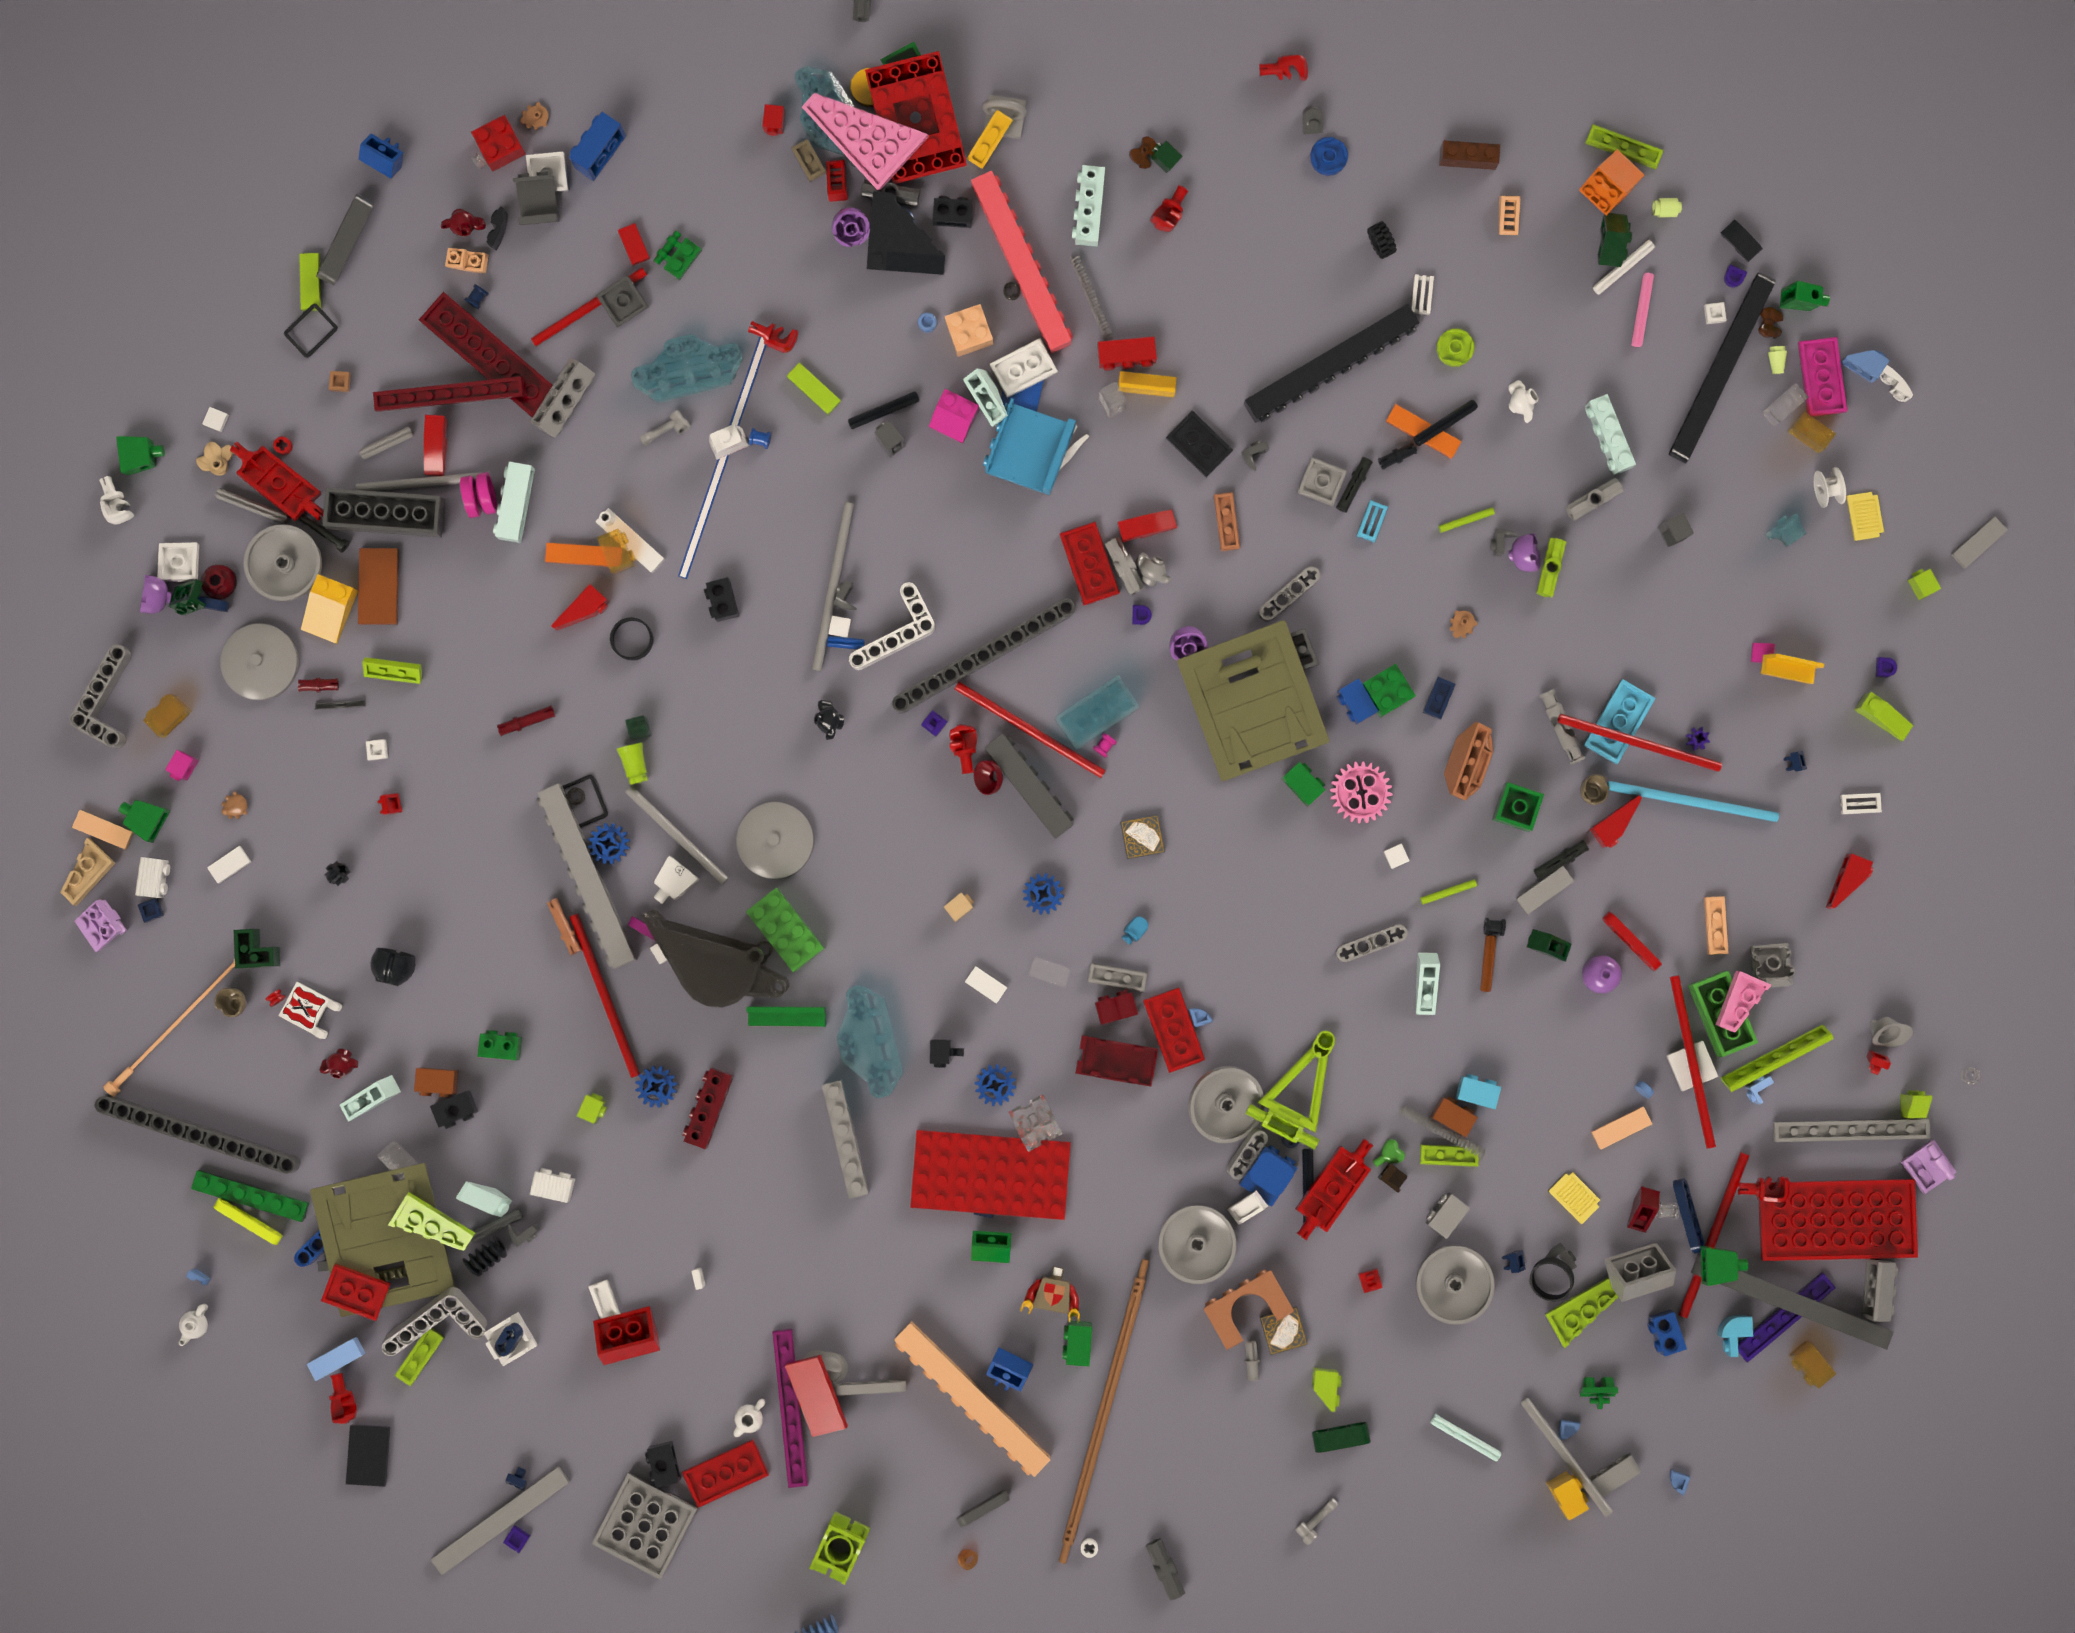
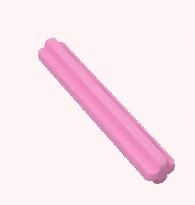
M1644 273L1631 343L1634 347H1641L1643 344L1654 274Z

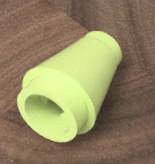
M1785 346L1769 347L1770 352H1768L1772 374L1784 373L1787 356Z

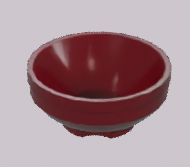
M224 565L208 567L201 577L203 591L214 599L229 597L237 586L235 573ZM214 575H219L221 578V582L217 586H213L210 581Z
M980 761L974 770V782L977 789L984 795H992L998 792L1004 778L1002 770L994 761ZM994 771L996 772V775H997V781H995V780L993 779V772H994Z

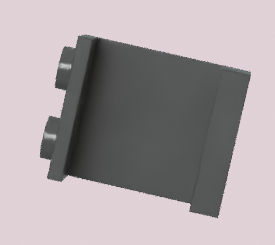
M548 171L536 172L537 176L529 177V173L518 174V178H513V182L516 183L519 203V225L560 222L554 175H548Z

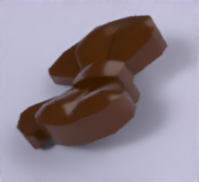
M1149 136L1143 137L1142 146L1130 150L1129 156L1135 164L1139 165V168L1147 169L1151 166L1146 156L1154 153L1151 150L1157 145L1155 140Z
M1772 307L1763 308L1760 313L1763 320L1758 328L1759 334L1763 337H1773L1775 339L1781 335L1782 331L1773 325L1774 322L1783 321V315L1779 310Z

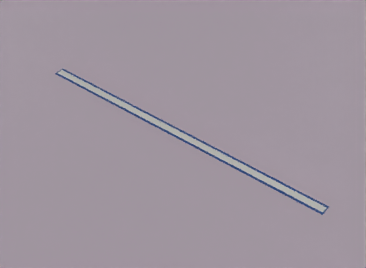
M763 337L758 339L730 425H740L766 348ZM729 455L717 460L678 574L679 577L688 578Z

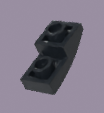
M501 206L491 216L490 222L495 229L489 232L486 241L496 251L501 244L507 226V212Z
M1736 220L1732 221L1720 232L1721 236L1747 262L1763 249L1753 236Z

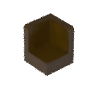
M1388 1163L1378 1178L1399 1193V1188L1407 1179V1175L1393 1164Z

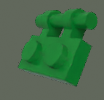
M675 230L672 236H668L663 248L657 251V256L653 261L658 265L663 260L666 261L667 264L664 266V270L678 280H681L702 249L687 238L682 243L678 242L677 240L681 234ZM674 246L675 248H677V250L673 254V256L670 257L668 253Z

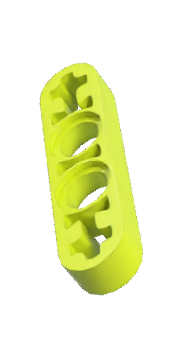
M218 1198L213 1206L218 1212L274 1245H278L283 1237L275 1229L225 1199Z

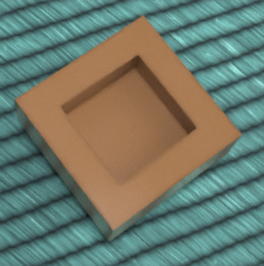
M330 371L329 390L350 392L351 373Z

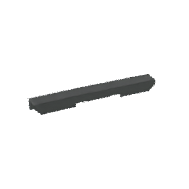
M365 700L316 703L315 710L366 706Z

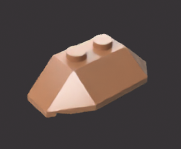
M1479 722L1473 723L1456 738L1444 771L1449 793L1465 801L1481 788L1493 754L1492 730Z

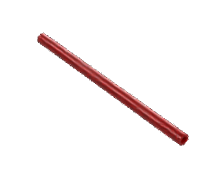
M958 682L954 690L1099 778H1102L1106 770L963 683Z
M1561 713L1557 719V722L1717 772L1722 768L1721 762Z
M579 914L572 915L569 918L631 1078L639 1076L638 1067Z
M1679 975L1670 977L1706 1149L1714 1148L1716 1144Z
M1742 1152L1739 1154L1705 1243L1707 1247L1715 1248L1738 1188V1182H1740L1748 1162L1749 1155ZM1693 1275L1678 1314L1687 1319L1702 1282L1701 1277L1698 1275Z

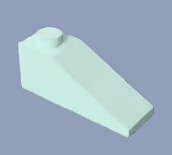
M977 368L963 379L992 427L1008 416L998 389L987 370Z
M1418 953L1416 969V1014L1435 1015L1440 970L1437 953Z
M391 1075L373 1083L341 1103L340 1107L349 1122L391 1099L401 1091Z
M468 1181L465 1182L456 1197L459 1201L502 1217L509 1210V1205L512 1202L510 1198L496 1188Z

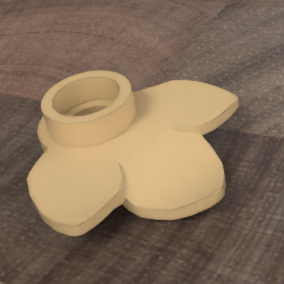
M208 442L204 448V456L196 459L197 465L203 471H211L214 475L221 476L226 474L229 468L228 462L233 456V453L230 451L231 446L226 445L220 448L215 442Z

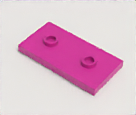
M1837 337L1799 341L1798 350L1808 417L1846 413L1847 404Z

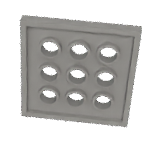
M629 1472L592 1544L661 1580L698 1508L659 1487L655 1488V1485ZM632 1495H640L642 1502L634 1504L631 1500ZM651 1503L657 1504L659 1512L651 1513L649 1505ZM624 1512L632 1514L633 1519L631 1522L623 1520L622 1515ZM673 1512L676 1515V1521L668 1522L666 1514ZM641 1521H647L650 1524L648 1531L641 1530ZM617 1529L621 1530L624 1534L623 1539H616L613 1532ZM657 1531H666L667 1538L660 1540L657 1537ZM634 1538L639 1539L641 1542V1547L638 1549L631 1546V1540ZM651 1547L658 1550V1556L655 1558L650 1557L648 1554V1549Z

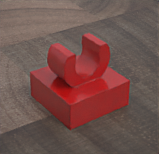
M398 793L379 796L380 800L377 802L378 804L381 803L382 806L380 814L388 815L402 812Z
M1869 1050L1866 1057L1870 1063V1072L1878 1075L1881 1068L1888 1070L1891 1065L1888 1056Z
M1377 1268L1358 1274L1363 1293L1383 1288Z

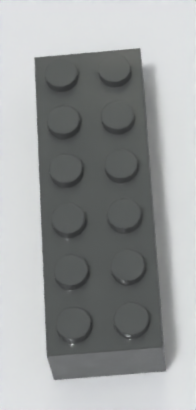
M326 488L322 526L328 530L442 538L445 499L434 495Z

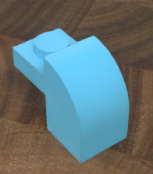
M1732 1315L1720 1323L1717 1335L1725 1338L1722 1345L1726 1355L1739 1357L1738 1337H1753V1321L1751 1316Z

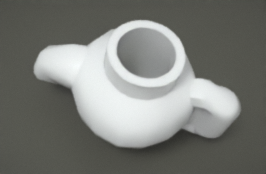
M1517 380L1508 387L1510 394H1512L1508 405L1513 413L1523 414L1525 422L1529 423L1532 420V411L1534 404L1538 402V396L1533 389L1525 390V385L1522 381Z
M207 1304L199 1305L196 1311L186 1312L180 1318L179 1329L182 1333L179 1341L180 1346H184L191 1339L202 1337L207 1332L208 1322L204 1316L208 1309Z
M763 1398L759 1399L755 1406L744 1405L737 1409L734 1419L736 1424L734 1430L735 1437H740L744 1432H756L761 1428L763 1416L760 1409L765 1405Z

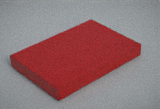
M335 1264L321 1302L377 1321L391 1283Z

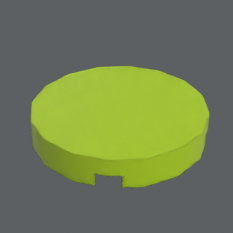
M1459 328L1444 332L1436 344V353L1439 359L1451 367H1459L1466 364L1472 358L1475 350L1474 341L1469 336L1470 334Z

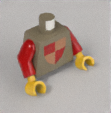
M1053 1266L1051 1277L1043 1276L1042 1279H1036L1028 1288L1020 1311L1022 1312L1023 1307H1028V1314L1031 1313L1033 1308L1068 1314V1321L1070 1323L1072 1316L1077 1317L1078 1323L1080 1321V1313L1078 1312L1079 1297L1070 1281L1062 1279L1064 1268Z

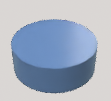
M931 313L921 314L918 318L920 330L925 333L934 331L937 326L936 317Z
M1638 1081L1634 1086L1647 1099H1650L1654 1094L1653 1089L1643 1081Z

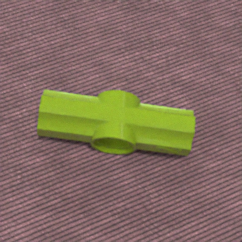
M1558 538L1549 539L1544 563L1541 566V575L1536 594L1543 597H1553L1558 574L1561 570L1566 541ZM1548 563L1555 566V572H1550L1547 569Z

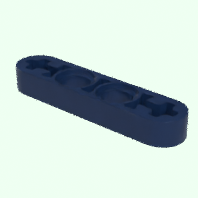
M1685 1178L1674 1180L1673 1188L1691 1251L1694 1254L1701 1253V1246H1705L1688 1183Z

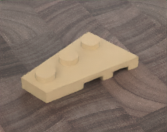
M88 837L84 842L85 847L82 853H79L76 859L78 861L73 871H70L60 892L74 906H77L116 864Z

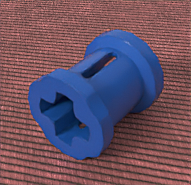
M752 428L748 444H757L768 449L771 432L763 433Z

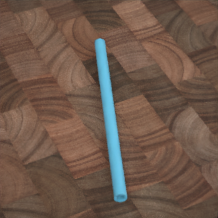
M1613 781L1607 782V785L1610 787L1609 791L1635 796L1640 795L1641 797L1777 822L1779 819V813Z

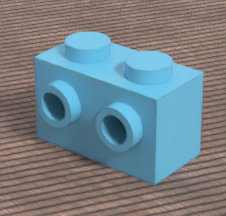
M1467 1074L1466 1077L1461 1076L1455 1098L1496 1110L1501 1087L1496 1086V1081L1486 1079L1485 1082L1478 1081V1076Z

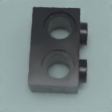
M947 196L934 198L933 226L971 228L972 200L965 197L950 199ZM945 207L948 209V212L941 214L938 210ZM963 208L967 210V213L959 215L957 211Z
M726 577L707 582V588L704 589L706 599H710L712 607H709L711 618H715L717 622L739 617L730 579ZM716 587H723L721 595H714ZM721 605L728 606V611L725 614L718 612Z

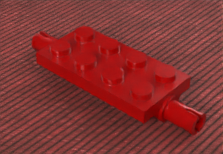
M239 442L234 443L236 447L231 446L230 451L238 456L243 463L236 472L241 479L294 521L305 511L318 521L322 519L320 515L323 517L324 510L314 503L321 495L317 488L264 446H261L254 452H249Z
M1362 1139L1355 1152L1351 1153L1342 1146L1337 1148L1295 1208L1306 1217V1221L1296 1233L1307 1241L1315 1227L1328 1232L1371 1171L1364 1164L1365 1156L1373 1147L1371 1143L1369 1144L1367 1140Z

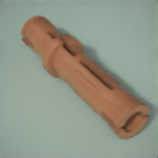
M558 898L547 902L546 904L562 935L560 938L564 940L570 956L580 952L581 948L574 936L576 933L572 931Z

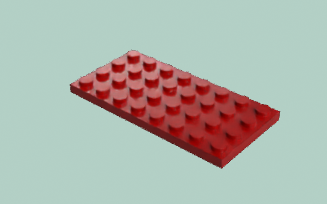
M917 1130L910 1208L1065 1220L1071 1142Z
M1915 1179L1790 1182L1789 1197L1785 1202L1759 1201L1761 1260L1918 1258ZM1771 1182L1769 1188H1772L1776 1182Z

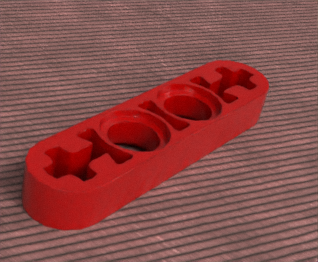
M1608 911L1602 917L1606 925L1651 970L1656 971L1662 965L1659 959L1613 913Z

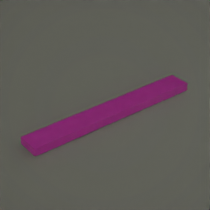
M792 1329L773 1331L772 1334L788 1488L808 1486L801 1410L785 1368L787 1363L795 1361Z

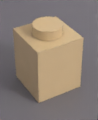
M960 893L947 903L944 908L953 920L957 922L973 909L972 904L974 901L968 894L963 895Z

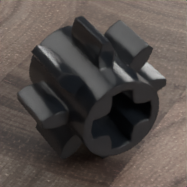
M336 861L326 867L328 872L325 876L329 883L339 886L341 883L349 880L347 875L350 871L346 864Z

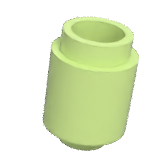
M1658 198L1652 204L1653 216L1658 218L1677 217L1678 213H1681L1682 203L1678 201V198Z

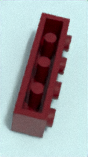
M710 1068L709 1071L706 1070L702 1080L705 1084L703 1089H699L696 1095L698 1103L696 1108L692 1107L689 1118H691L690 1125L685 1126L682 1134L685 1137L683 1142L703 1149L708 1148L734 1075L715 1068Z

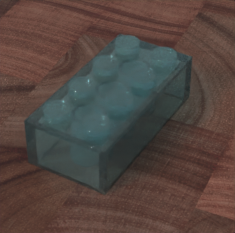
M1117 675L1056 716L1054 720L1074 750L1077 751L1137 711L1140 706L1120 676Z

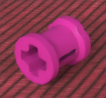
M1103 733L1102 739L1092 749L1106 758L1108 751L1117 742L1109 735Z

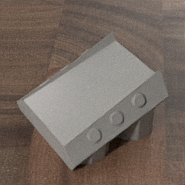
M1788 943L1750 947L1753 976L1771 984V987H1787L1793 984L1792 977L1795 974V970L1791 965V950Z

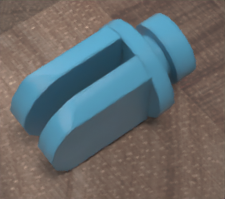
M1143 917L1133 918L1124 929L1126 935H1123L1121 938L1129 945L1133 941L1137 942L1148 930L1146 919Z

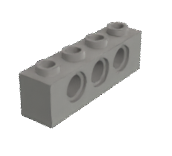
M570 358L530 423L546 434L556 438L557 434L562 431L567 418L572 415L574 407L582 399L584 391L592 383L595 373L579 361Z

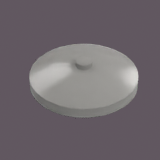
M274 525L262 530L251 540L244 556V571L250 585L262 596L275 601H292L306 595L312 589L317 574L320 575L322 570V556L315 540L305 531L291 525Z
M251 624L240 628L231 635L222 650L221 671L225 681L232 690L249 699L267 700L279 696L291 686L298 672L299 656L294 642L285 632L268 624Z
M770 802L755 807L744 817L738 828L737 849L740 858L752 872L765 878L781 879L797 873L808 862L813 850L814 836L809 821L798 809L785 803Z
M1222 1066L1212 1069L1196 1082L1190 1093L1188 1111L1191 1122L1199 1133L1211 1141L1232 1143L1241 1140L1252 1129L1256 1128L1260 1122L1245 1113L1250 1104L1264 1110V1106L1258 1104V1101L1264 1096L1262 1088L1251 1074L1241 1068Z
M1203 1205L1186 1206L1174 1212L1163 1224L1158 1240L1159 1254L1163 1264L1173 1276L1187 1283L1204 1284L1218 1279L1229 1269L1236 1253V1237L1229 1221L1217 1210Z
M1449 1245L1433 1251L1424 1259L1417 1272L1416 1292L1421 1305L1432 1317L1444 1323L1465 1324L1477 1319L1487 1310L1494 1295L1495 1283L1490 1266L1480 1254L1464 1246Z

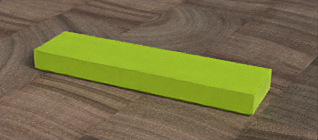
M1592 124L1585 144L1612 154L1618 149L1628 160L1655 170L1664 151Z

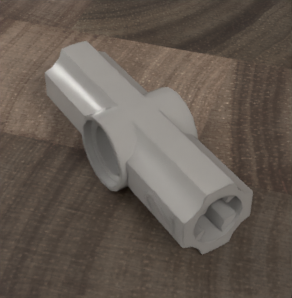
M1613 478L1565 507L1568 516L1575 521L1590 511L1597 509L1600 505L1623 493L1622 485L1616 478ZM1591 495L1598 498L1597 504L1591 502Z
M1120 537L1105 543V547L1113 561L1114 569L1119 578L1123 580L1128 593L1133 595L1143 590L1145 587L1136 571L1137 567L1131 555H1128Z

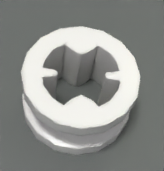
M1086 1538L1081 1543V1553L1087 1558L1094 1557L1098 1552V1544L1094 1539ZM1087 1543H1088L1089 1545H1092V1544H1093V1545L1095 1546V1547H1093V1550H1094V1551H1093V1552H1090L1089 1550H1088V1551H1085V1550H1084V1549H1086L1085 1544H1087Z

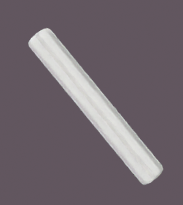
M1650 240L1646 241L1622 262L1621 267H1615L1593 286L1595 293L1601 294L1655 248V245Z

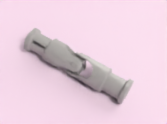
M1555 689L1539 695L1547 708L1545 711L1557 733L1560 744L1569 756L1570 765L1586 759L1578 746L1580 743L1572 727L1558 724L1557 722L1559 714L1566 715L1562 704L1558 702L1555 696Z

